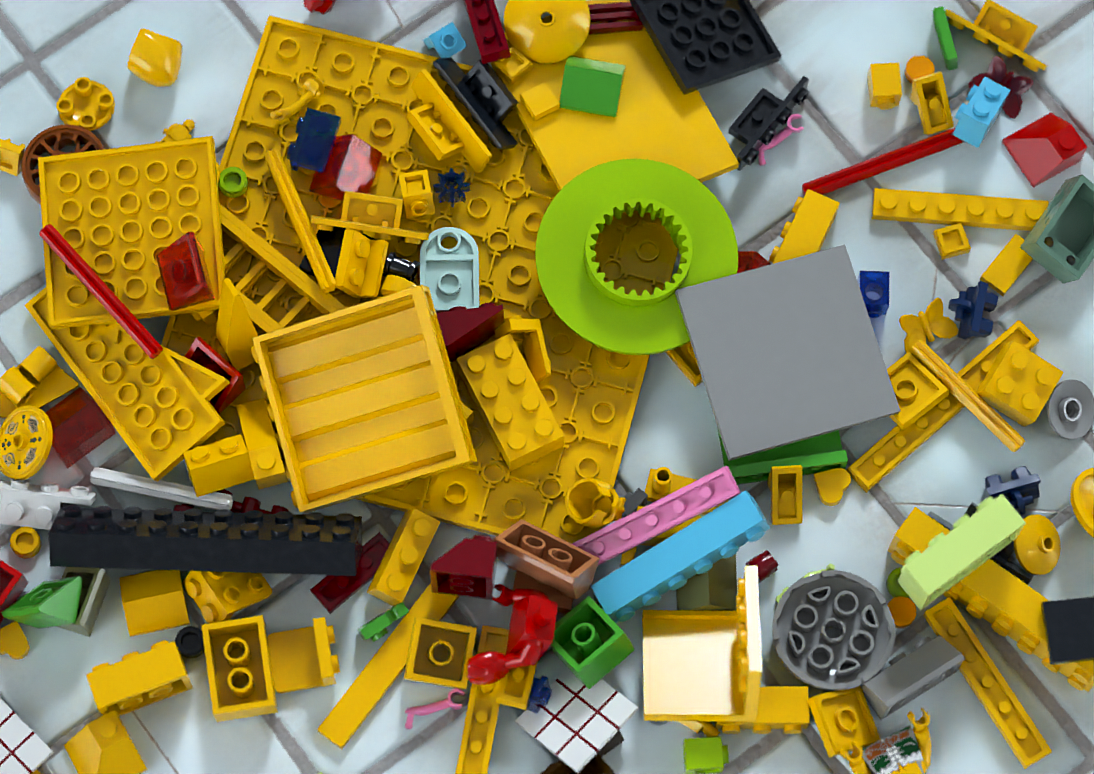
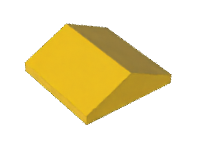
M154 570L119 578L122 604L130 637L190 624L181 572L179 570Z

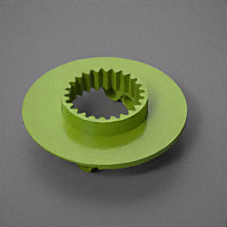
M622 159L600 164L584 171L559 191L549 204L542 218L536 240L535 260L538 279L548 303L556 315L577 335L597 347L610 352L626 355H652L676 349L690 342L675 291L737 274L738 246L733 226L725 209L715 195L698 179L677 167L663 162L646 159ZM634 211H638L640 217H644L648 212L652 220L659 218L661 225L669 231L681 258L677 273H674L671 282L666 281L662 290L655 287L652 295L647 290H643L641 296H638L635 290L625 294L624 287L621 286L615 290L613 288L614 282L612 280L604 282L606 274L604 272L598 273L600 265L599 262H595V245L599 233L603 232L605 224L610 225L612 223L613 216L619 220L623 212H626L629 217H632Z

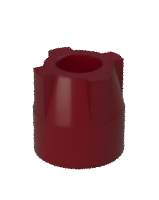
M768 550L755 556L745 564L746 566H757L758 583L776 572L779 566Z

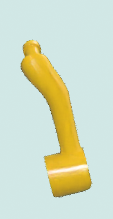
M317 78L307 79L303 85L307 92L293 105L271 112V118L281 121L295 115L311 99L318 98L324 93V84Z

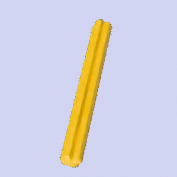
M919 340L912 346L910 353L1012 452H1016L1023 446L1024 438L924 341Z

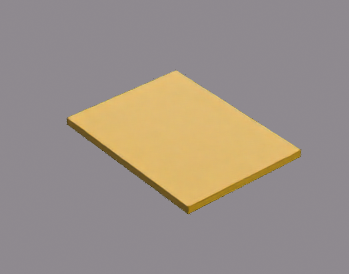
M588 0L586 2L590 5L629 2V0ZM550 15L541 20L544 23H550L553 17ZM635 19L618 20V22L635 21ZM607 21L590 22V24L607 23ZM644 26L642 31L590 34L581 48L572 55L573 57L626 65L616 117L560 108L534 121L521 102L520 94L546 82L560 102L567 59L549 64L531 61L533 69L512 85L494 69L498 77L519 102L515 110L559 191L584 171L600 164L622 159H646L663 162L687 172L701 183L739 167L737 158L699 91L683 95ZM505 32L504 34H505V37H506L508 46H509V48H510L512 45H511L510 41L508 40L507 35H506V32Z

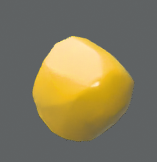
M141 28L131 49L127 68L148 84L157 87L171 86L179 74L183 46L178 40Z

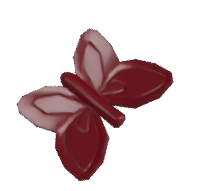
M994 56L989 64L988 72L975 76L968 84L969 89L973 85L979 87L984 77L1010 89L1002 109L1009 117L1016 118L1022 107L1021 95L1032 87L1033 80L1024 76L1014 77V72L1012 71L1007 73V67L1002 58Z

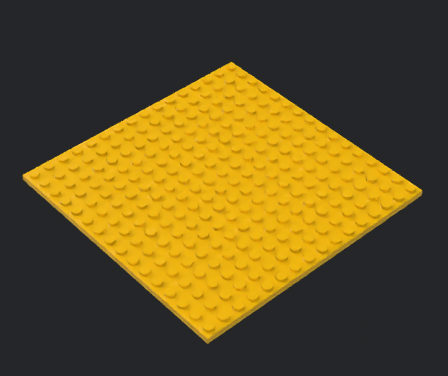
M269 15L218 169L220 173L229 167L242 169L247 176L248 188L243 195L230 198L220 191L218 184L219 203L299 268L306 254L264 156L266 151H271L274 148L280 151L309 221L311 220V215L340 219L344 191L403 199L398 174L427 169L435 213L408 219L406 218L403 202L399 228L427 232L428 234L444 227H455L466 231L475 240L479 252V305L484 303L503 305L504 320L517 315L522 316V319L540 320L541 328L545 335L544 342L547 355L551 362V375L537 385L564 434L563 447L510 472L457 370L456 360L450 365L460 401L473 411L474 421L468 426L477 462L356 499L402 512L416 508L441 522L498 536L521 519L570 544L602 529H592L572 519L565 507V497L568 489L576 481L587 477L600 479L611 484L614 488L650 355H626L597 347L571 330L556 315L548 303L538 279L535 249L542 218L549 204L559 193V190L515 108L502 123L518 144L514 148L499 150L489 142L484 130L473 121L470 112L464 104L456 99L454 91L438 75L433 62L441 58ZM456 62L465 75L473 67ZM424 69L428 71L492 154L482 172L477 173L461 152L439 161L406 119L410 110L424 105L411 87L419 71ZM317 78L324 84V93L318 98L311 99L295 115L281 121L271 118V112L293 105L307 92L303 88L307 79ZM634 211L632 217L623 214L621 219L613 218L610 225L605 224L603 232L598 235L594 249L596 252L595 262H599L600 265L598 273L604 272L606 274L604 282L612 280L615 290L622 286L624 287L625 294L635 290L638 296L642 295L643 290H647L652 295L655 287L662 290L664 283L671 281L679 252L671 239L669 231L661 225L659 218L652 220L648 212L644 217H640L638 211ZM311 223L316 235L319 229H316L315 223ZM363 231V234L376 240H385L375 238V232ZM228 234L222 237L224 256L237 244ZM392 235V240H385L389 243L386 259L390 252L393 251L400 258L410 262L414 260L420 262V249L424 241L423 239L421 244L403 242L404 237ZM446 237L441 241V245L446 249H452L458 243L453 237ZM247 252L225 275V278L229 277L233 285L236 286L259 260ZM420 264L413 282L417 286L420 285ZM269 270L245 296L257 305L281 278ZM305 273L318 284L316 277ZM382 276V279H381L380 289H381L382 284H383V282H384V280H385V278H386V277H384V276ZM289 286L266 313L279 323L303 296ZM338 288L335 291L329 292L347 308L376 299L353 298ZM379 289V294H378L377 297H382V296H383V295L380 293V289ZM311 304L293 325L325 314ZM219 309L211 310L218 319ZM191 313L177 314L174 317L170 315L161 345L185 357L195 338L200 336L216 351V348L220 347L215 336L217 322L208 327L203 319L197 322ZM496 335L492 336L491 338H489L473 350L478 349L496 340ZM515 341L527 364L522 341ZM254 362L238 371L243 376L246 389L220 414L226 424L200 446L241 434L245 443L236 405L261 398L266 399L267 405L270 404L268 394L263 391L260 384L259 376L262 375L259 364ZM271 420L274 433H278L275 421ZM279 449L282 462H286L283 450Z

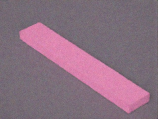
M724 466L572 543V545L600 558L599 566L734 498L741 491L729 467Z

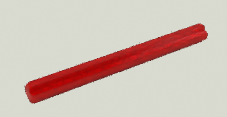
M953 128L806 182L802 185V192L805 196L807 189L823 195L962 144L963 140L953 135L955 130Z
M48 224L39 232L42 239L151 359L156 358L163 351V348L53 225Z

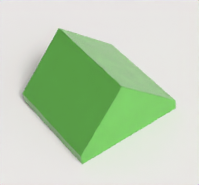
M573 56L568 57L563 75L559 102L560 108L616 117L626 65Z
M80 576L42 582L2 611L1 614L6 619L38 629L76 623L82 579Z

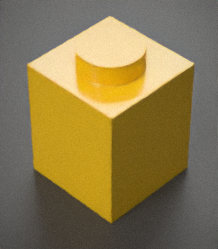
M899 63L870 64L867 75L870 107L887 110L899 106L902 96Z

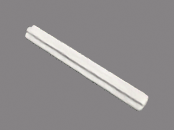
M95 467L90 474V482L103 487L213 510H230L233 505V497L220 492H212L197 497L191 486L162 480L157 482L152 478Z

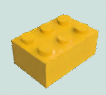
M263 615L201 625L212 710L216 721L222 722L278 713L266 623Z
M167 640L157 642L150 647L151 650L141 654L137 651L128 653L121 658L122 661L112 665L110 663L99 664L92 668V672L86 674L97 708L102 716L114 709L119 716L193 689L184 661L174 641L170 643Z

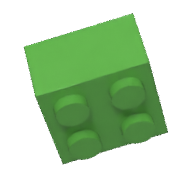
M589 595L555 623L553 641L549 646L553 653L588 690L635 650L625 632Z

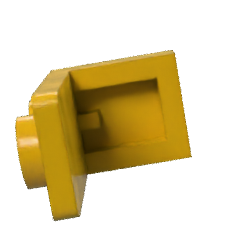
M518 315L506 318L504 323L494 330L496 340L510 333L514 341H522L527 366L536 383L539 384L551 375V362L547 355L544 342L545 335L542 331L540 320L522 319V316Z

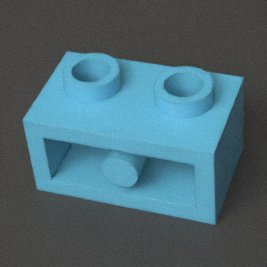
M984 77L979 87L973 85L966 98L969 103H962L955 115V119L959 121L953 135L979 148L1000 114L1010 89Z

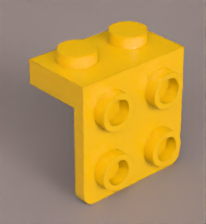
M190 571L182 582L187 594L193 598L201 610L203 618L209 624L229 621L235 612L258 603L272 594V588L261 573Z
M325 617L314 618V626L275 632L268 635L273 682L277 693H287L336 684L335 674L340 673L338 655H332L330 644L336 643L333 625L327 626Z

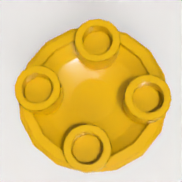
M80 77L74 84L63 91L56 107L60 119L65 125H75L88 131H93L109 122L114 113L115 100L111 91L105 85L91 81L87 77Z

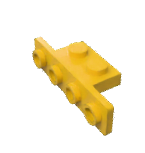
M986 0L974 23L949 9L945 11L946 16L950 17L948 23L960 30H963L965 26L975 31L972 37L985 44H988L989 40L1000 45L997 51L1010 58L1016 54L1025 59L1022 65L1036 73L1039 68L1046 71L1047 64L1024 52L1038 28L1035 24L992 0Z
M426 69L419 71L411 87L424 105L410 110L406 119L439 161L461 152L477 173L482 172L492 154Z
M344 191L340 219L311 215L310 220L311 223L316 224V229L333 231L335 226L346 228L345 230H356L363 234V231L375 232V238L392 240V235L403 236V242L421 244L422 239L428 240L429 238L427 232L399 228L403 199Z

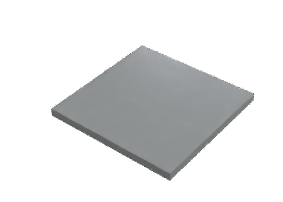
M845 245L675 291L728 461L899 414L900 408Z

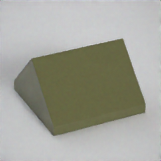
M736 554L729 558H721L713 563V567L703 574H695L687 579V583L676 590L677 610L736 611Z
M66 567L61 579L80 576L82 587L76 623L57 627L90 637L111 580L107 572L102 568Z

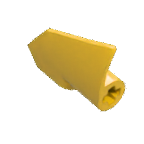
M38 346L17 367H11L1 376L0 417L7 418L10 413L22 406L29 405L41 408L75 389L79 384L58 366L55 359L44 348Z

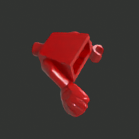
M496 584L494 588L502 593L498 598L493 597V601L503 606H509L513 601L515 602L512 606L506 654L487 651L470 657L467 663L468 680L476 685L493 684L504 678L510 669L534 666L552 644L558 608L556 602L549 600V597L538 589L516 588L513 591L502 584Z

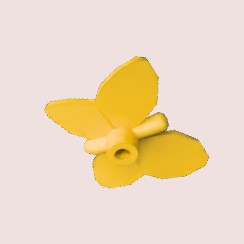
M939 297L927 306L925 313L920 311L918 317L908 314L901 316L899 319L901 328L907 333L904 339L906 353L910 352L912 346L919 340L926 343V337L928 342H933L935 340L933 334L939 338L950 339L958 335L959 332L956 324L949 317L943 316V303Z

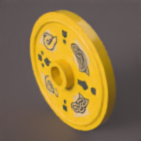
M29 405L22 406L10 413L0 428V470L5 476L16 480L28 479L35 475L46 462L52 446L53 432L50 419L42 409Z

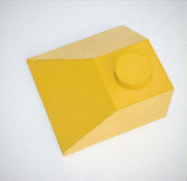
M115 709L88 723L64 745L78 774H141L148 770Z

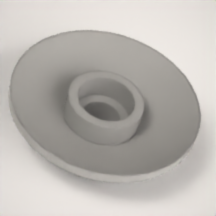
M1065 380L1055 386L1048 399V420L1052 429L1059 436L1065 439H1078L1084 436L1092 427L1094 422V397L1090 389L1081 381Z

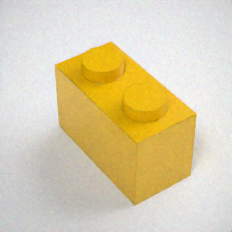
M241 434L183 452L189 478L197 497L255 479L249 453Z

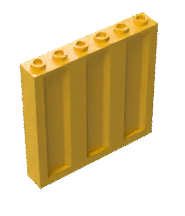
M424 285L415 286L252 338L254 343L252 355L255 362L260 365L262 375L259 376L260 384L263 391L268 394L270 402L267 405L270 419L275 421L278 431V433H275L278 448L283 450L286 461L283 462L287 479H291L294 490L291 491V499L294 507L298 508L299 512H313L477 462L429 287Z

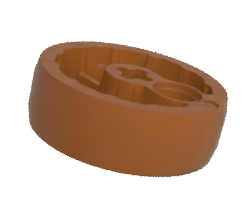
M57 125L40 132L28 144L22 159V177L28 192L41 205L40 184H35V178H39V169L34 170L38 163V157H42V153L47 152L50 156L103 150L105 149L104 145L93 133L75 125ZM67 145L76 147L74 152L65 153L62 152V149Z

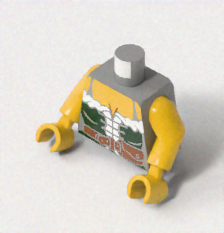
M921 708L922 717L919 720H915L914 714L910 711L908 719L915 726L913 729L909 725L864 749L851 741L850 743L853 746L852 754L849 755L846 750L841 749L840 755L850 761L849 766L854 774H927V769L931 763V739L927 726L930 722V716Z

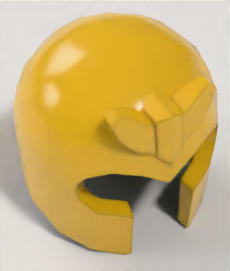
M587 477L576 481L568 489L565 497V507L569 516L577 523L592 529L603 528L613 521L622 519V514L625 511L624 504L626 498L619 497L611 484L600 479Z

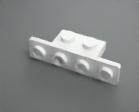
M26 479L0 480V524L50 530L60 508L63 507V502L90 506L96 500L97 493L91 492L89 488L83 486H73L71 489L59 488V484L52 482L35 485L29 484V480Z

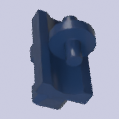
M979 281L977 286L968 287L966 292H959L958 298L949 300L948 308L956 312L954 319L960 321L959 338L967 339L971 336L985 338L991 335L994 323L982 317L983 310L987 312L995 310L999 296L987 290L988 283Z
M1026 466L1015 468L1011 472L1012 481L1003 483L1000 475L997 474L986 477V499L990 496L996 499L1003 494L1020 516L1026 514V505L1033 504V499L1040 497V477L1038 473L1032 475Z

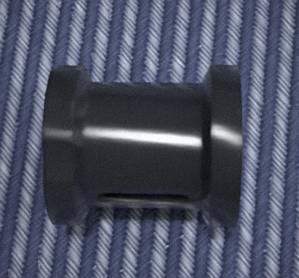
M391 251L385 261L382 276L395 275L414 282L420 262L416 260L410 262L398 257L395 252Z

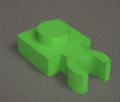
M403 602L394 605L386 612L358 628L357 631L363 640L371 638L374 642L388 633L386 627L409 613V610Z

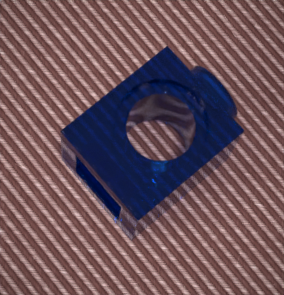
M860 271L857 282L869 318L886 315L889 307V272ZM869 291L876 292L880 298L872 300L867 297L866 293Z

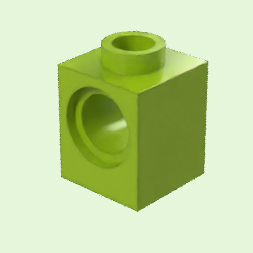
M721 736L684 739L685 774L722 773L724 764L729 763L728 746L722 745Z

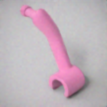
M792 114L787 120L788 125L777 133L768 145L763 144L758 149V163L760 166L766 163L763 151L777 146L791 133H799L804 129V127L794 128L791 126V122L794 119L802 118L801 115Z
M453 689L449 692L447 699L406 709L405 713L408 716L405 728H412L414 715L424 716L449 707L455 710L461 709L463 705L453 703L451 699L454 695L465 696V693L461 689Z

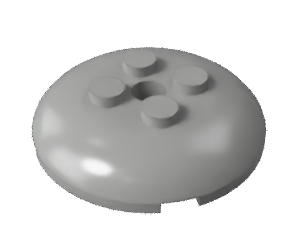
M826 570L806 578L803 577L786 590L778 602L774 613L772 636L780 660L795 677L815 688L840 691L858 687L881 671L893 649L895 623L886 599L870 582L849 572ZM835 627L839 630L841 636L830 639L825 633V629Z

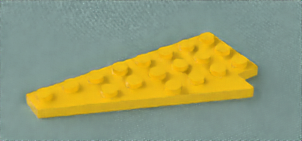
M46 287L25 304L30 314L153 480L157 482L184 460L183 452L200 446L226 424L209 402L230 384L229 380L164 346H162L163 351L156 358L151 359L117 322L51 330L48 322Z

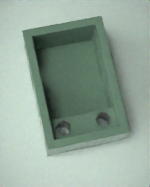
M1082 174L1065 180L1020 246L1023 251L1063 284L1079 280L1094 258V184Z

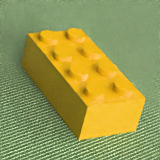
M510 333L456 358L457 370L510 472L564 446V434Z

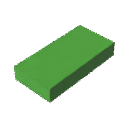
M944 7L933 8V23L946 69L948 71L957 69L958 56Z

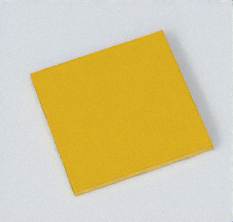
M213 136L38 157L42 228L48 224L53 225L136 319L219 309L222 284L225 279V266ZM43 240L49 328L52 330L117 322Z

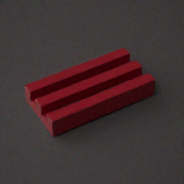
M630 2L588 5L590 22L607 21V23L590 24L588 35L643 30V24ZM635 19V21L618 22V20Z

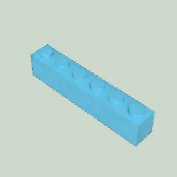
M745 490L591 585V588L604 612L615 623L627 621L635 615V611L657 603L664 593L683 587L690 577L709 571L716 561L735 555L742 545L761 539L765 535V531L771 527L755 499Z

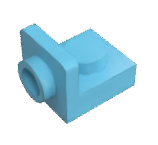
M453 22L423 40L428 50L434 47L440 58H449L467 46Z

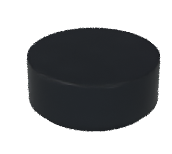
M188 626L177 633L175 644L183 657L196 658L205 651L203 634L199 628Z

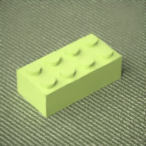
M1003 494L996 499H993L991 496L976 507L978 510L971 517L966 514L952 525L954 528L946 536L941 532L928 543L929 547L922 554L917 550L904 560L905 565L900 569L902 573L897 582L920 610L1017 539L1026 522Z

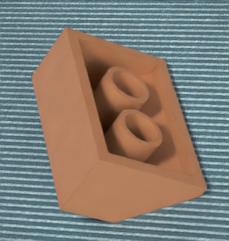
M522 519L493 540L497 542L498 560L506 563L512 570L521 571L533 577L540 584L549 585L559 590L562 595L569 598L578 599L590 589L600 558Z

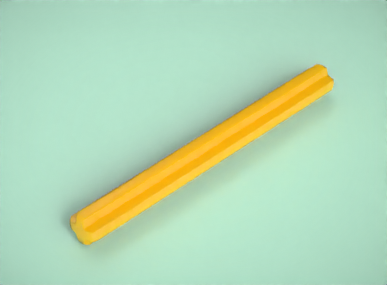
M276 148L266 151L264 154L266 163L321 291L325 294L335 291L337 289L335 287V278L280 151Z

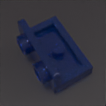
M307 108L305 116H300L297 122V140L295 143L291 142L288 148L287 159L290 160L291 170L298 171L300 166L321 173L325 172L341 124L340 116Z

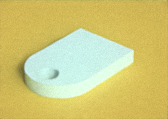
M444 227L429 234L428 240L423 241L420 249V285L429 287L437 313L449 311L450 308L464 306L467 309L479 308L478 247L470 234L455 227ZM446 237H453L458 243L454 248L446 249L441 245V241Z

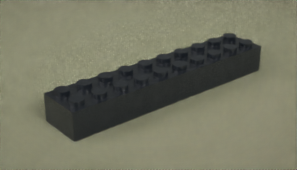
M68 505L60 508L48 532L50 566L356 576L362 553V517L349 513L328 516L319 512L296 515L288 511L276 514H263L257 510L246 513H233L226 509L216 512H202V510L195 508L186 511H172L170 508L142 510L139 507L112 509L109 506L81 508L79 505Z

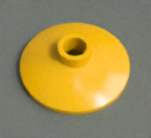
M1029 515L1023 518L1026 523L1017 539L1013 541L1014 552L1024 570L1033 575L1047 574L1053 570L1060 557L1061 543L1059 534L1054 524L1045 516Z

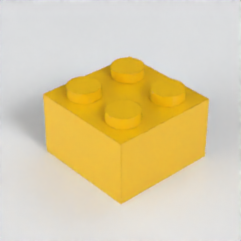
M1013 340L1002 347L976 393L990 406L1025 427L1036 421L1064 372Z
M416 617L412 628L404 679L462 690L467 689V663L473 655L477 628Z

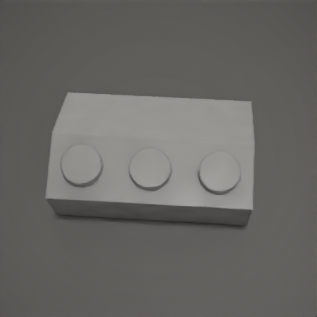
M940 635L932 640L928 636L914 645L915 651L907 656L904 652L889 661L890 667L882 672L880 671L876 676L863 683L861 687L863 694L880 720L956 673L965 659L963 655Z

